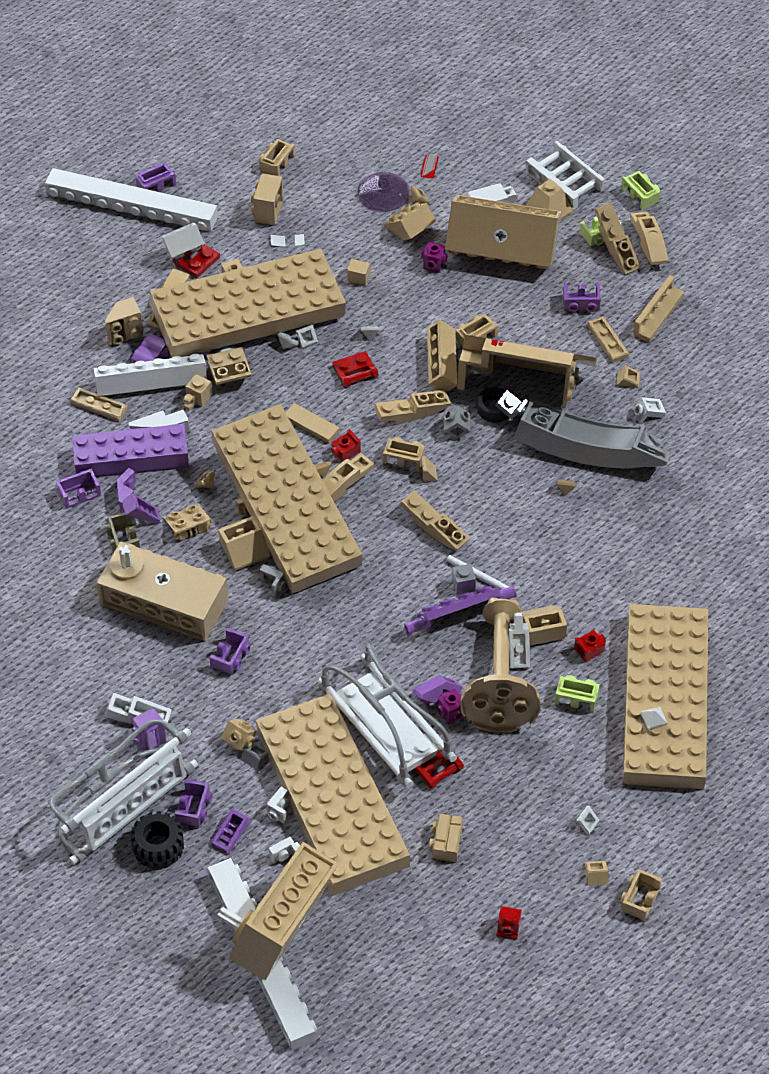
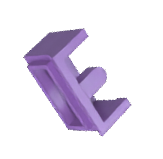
M166 163L156 164L152 169L142 170L135 176L138 188L148 190L149 187L155 185L158 191H162L164 189L163 181L168 179L173 187L176 186V174Z
M564 283V310L571 312L577 310H587L589 312L600 310V283H596L595 293H585V285L583 284L578 285L577 293H567V283Z
M92 469L81 471L78 474L56 481L58 493L66 509L101 496L100 485ZM91 485L92 490L87 492L82 488ZM77 490L76 496L68 498L66 493Z
M227 628L225 630V642H219L217 646V656L212 654L210 656V666L212 669H218L232 675L234 670H239L241 667V658L249 653L251 645L249 644L248 635ZM233 645L239 646L231 661H225Z
M151 708L133 718L134 727L132 731L134 732L148 721L163 719L154 708ZM157 724L143 730L133 739L139 750L142 748L143 751L156 748L161 745L160 743H167L165 727Z
M185 779L184 796H180V809L175 811V818L180 824L200 827L201 821L205 822L207 809L205 807L206 804H211L213 793L210 792L209 783ZM194 795L202 797L197 815L188 814Z

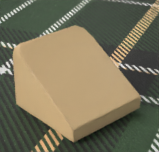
M626 365L623 366L617 374V385L639 387L640 372Z
M422 456L421 469L423 481H437L435 465L426 456Z
M606 861L585 862L588 886L609 883Z

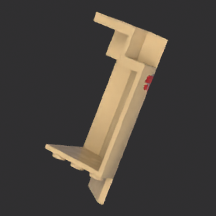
M464 334L463 350L459 359L457 389H465L471 370L493 373L495 364L502 363L566 375L562 408H566L567 402L572 400V390L575 389L576 379L579 374V368L576 367V364L598 367L599 363L596 357Z

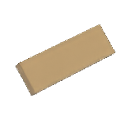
M604 316L587 322L588 328L612 363L629 357L628 351Z
M79 387L70 399V404L118 422L128 409L126 404L104 396H97L96 393Z
M296 403L285 412L292 424L327 443H330L340 432L338 426Z

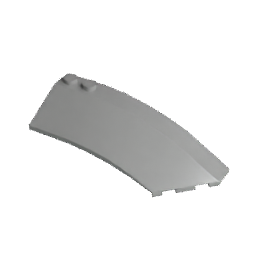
M534 397L531 398L513 437L519 443L528 444L537 451L546 452L566 460L600 467L637 468L666 466L671 455L667 450H662L659 447L660 442L653 434L648 435L643 423L641 426H630L600 422L566 412Z

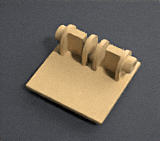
M198 504L190 505L184 510L172 512L168 516L163 517L175 532L173 533L175 540L179 539L181 541L188 538V534L190 537L193 536L191 528L195 535H197L198 532L207 531L211 527V519Z

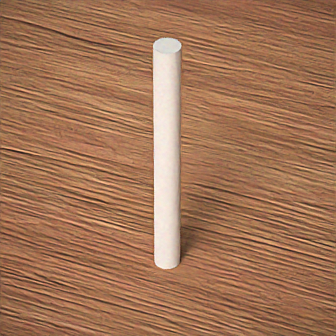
M451 555L446 559V562L453 566L466 565V563ZM472 567L475 577L494 588H499V590L509 587Z

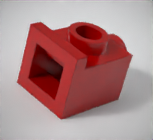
M349 429L346 434L332 441L331 452L335 458H339L343 462L361 452V441Z
M592 630L580 638H575L574 650L585 662H588L605 652L606 639L602 633L597 634L595 630Z
M501 906L496 936L517 940L521 924V909Z

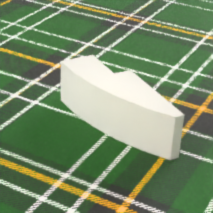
M184 410L165 415L164 411H160L128 423L129 430L184 424L185 433L190 431L189 420Z
M113 693L104 717L133 724V718L154 708L163 721L168 723L172 709L136 696L130 699Z

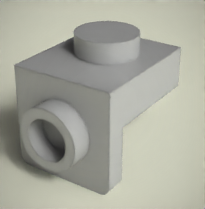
M263 564L260 569V579L271 585L272 596L276 597L285 588L284 573L275 567Z

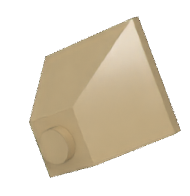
M552 179L538 186L525 205L561 211V220L573 213V208L565 192Z

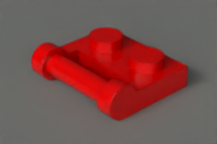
M206 244L200 245V252L187 263L185 260L194 253L191 250L184 252L185 255L180 258H174L173 263L190 275L198 278L220 259V253Z
M366 351L332 362V366L344 388L350 386L351 383L379 376L376 366L373 365Z
M440 750L438 755L417 766L414 770L425 781L426 785L433 789L437 786V783L455 771L462 770L464 765L457 757L454 762H451L450 766L432 777L430 775L431 772L450 761L444 758Z

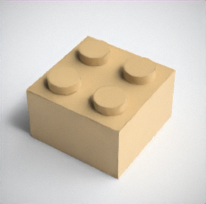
M262 173L260 180L256 181V192L252 193L251 203H253L252 215H254L256 223L275 226L284 201L283 179L281 176Z

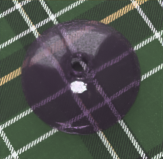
M391 172L370 174L358 186L360 202L368 209L377 212H390L399 209L407 202L410 195L409 185L405 179Z

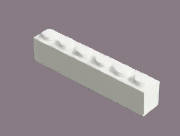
M192 354L185 357L175 356L170 359L158 358L153 361H137L131 364L120 363L115 366L104 365L94 368L97 396L187 385L195 374L207 379L206 363L203 354Z

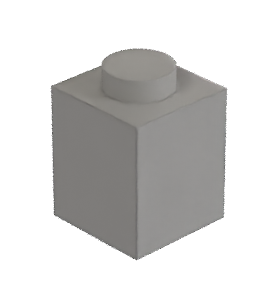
M472 564L452 567V582L456 595L475 592L476 577Z

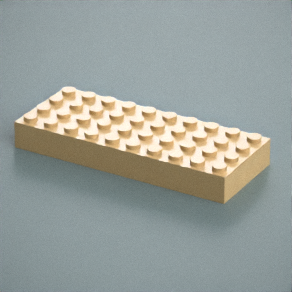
M322 249L150 291V306L171 357H185L345 316L346 308L345 299Z
M281 404L212 430V443L249 514L254 516L260 526L268 550L278 569L284 573V580L292 594L362 565L363 554Z
M629 604L622 783L624 785L704 790L707 753L708 609ZM660 707L667 725L648 730L641 712Z
M331 693L256 720L257 734L282 787L288 790L290 805L309 845L339 863L328 884L333 896L410 867V854Z

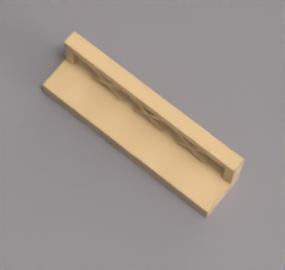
M668 276L635 321L634 336L650 343L683 298L684 291L673 287V276Z

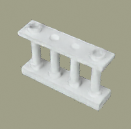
M558 141L554 142V153L544 160L537 162L532 157L526 160V173L540 184L552 179L563 189L573 210L578 208L579 196L591 188L595 187L600 192L603 191L604 178ZM558 158L564 162V164L552 172L544 168ZM569 168L576 172L564 181L556 178ZM582 177L588 181V183L576 191H572L568 187Z

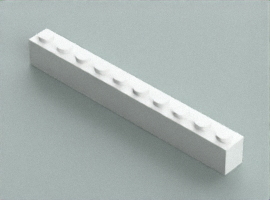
M52 168L45 182L47 195L53 197H61L70 201L74 200L84 204L96 205L101 208H109L118 212L131 213L136 216H144L182 226L195 223L201 231L211 232L218 218L217 205Z
M230 858L208 867L210 881L224 908L242 919L246 917L250 910L255 911L257 903L248 894L250 890L247 882H242L240 878L242 874L238 864L234 865ZM281 957L266 981L258 976L256 977L291 1050L315 1041L317 1027L313 1019L309 1020L307 1006L305 1002H300L298 987L296 984L292 985L290 971L287 966L283 967L281 962L283 958Z

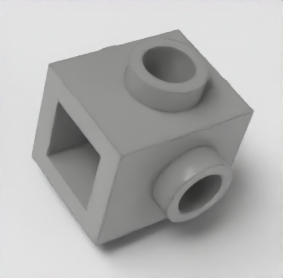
M458 405L445 412L444 431L456 439L470 431V413Z

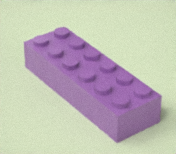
M184 424L72 436L76 474L92 469L95 476L123 474L128 468L135 472L189 467Z

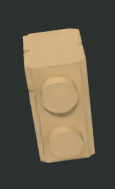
M439 814L438 821H433L432 833H435V838L430 839L429 851H432L433 859L457 862L463 828V818L461 816Z

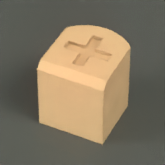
M351 259L347 268L348 282L366 286L371 274V263Z

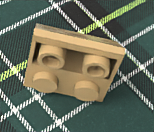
M417 202L412 206L410 204L404 206L401 209L402 212L388 217L389 221L384 223V225L401 240H408L435 223L436 219L427 203L419 204Z
M134 297L116 302L105 320L109 346L143 336L141 312Z
M242 347L206 355L208 371L212 383L215 385L252 377Z
M254 516L218 529L219 543L235 571L270 557L262 530Z
M552 605L521 612L523 623L528 624L530 645L565 639L567 623L562 609Z

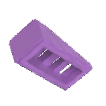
M133 493L123 499L122 504L125 515L154 524L160 523L158 509L154 505Z
M231 809L213 838L211 845L229 854L249 826L250 818ZM235 819L240 822V826L233 823V820ZM231 826L237 830L236 832H233L232 830L228 829V827ZM226 832L232 835L233 837L232 839L224 836L223 834ZM221 838L229 844L226 846L218 841Z

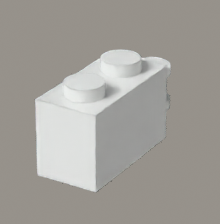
M501 183L468 192L469 197L506 203L515 202L518 198L513 187L503 188Z

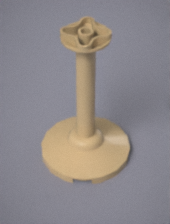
M490 598L484 606V619L486 622L494 625L493 675L474 680L465 687L460 697L461 713L463 716H467L472 720L475 727L489 732L510 733L517 731L518 726L524 725L527 722L529 724L533 723L541 711L540 694L535 687L522 678L509 675L510 624H514V613H521L517 600Z

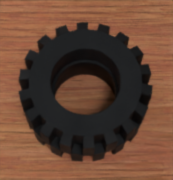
M157 811L156 814L150 812L146 817L144 815L141 816L140 821H136L134 823L135 827L131 829L132 849L138 862L141 861L145 867L149 864V867L152 869L155 866H158V869H162L163 865L171 866V861L177 862L178 856L182 855V849H184L183 831L180 822H177L174 816L170 818L169 813L161 814V811ZM156 835L168 838L164 843L158 845L147 842Z

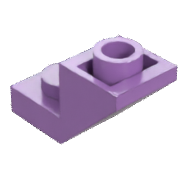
M130 468L117 479L121 513H125L122 504L123 499L132 493L134 494L132 489L136 484L135 471Z
M438 675L414 688L413 693L423 703H438V697L441 696L442 691L450 692L456 689L460 694L463 686L456 680Z

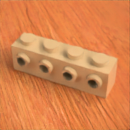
M439 319L427 328L429 385L437 390L448 392L457 386L455 328Z

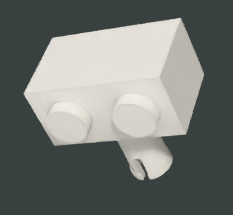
M195 223L161 236L168 255L175 259L184 256L186 251L191 250V252L199 250L201 248L200 245L204 244Z

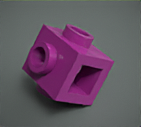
M428 242L426 249L423 248L421 253L423 269L441 272L443 264H446L448 254L445 253V246Z
M456 689L444 692L438 697L437 711L448 725L464 717L461 713L460 704L462 694L459 695Z

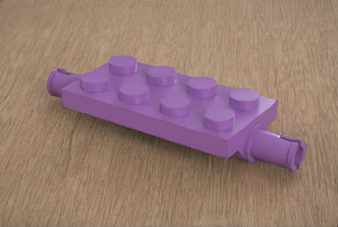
M484 586L476 589L475 594L467 592L458 595V600L455 598L439 602L440 606L430 605L424 607L422 612L417 614L418 619L404 623L406 633L410 635L423 629L426 631L431 627L436 618L483 601L488 602L490 598L508 600L517 597L514 586L502 590L492 588V586Z

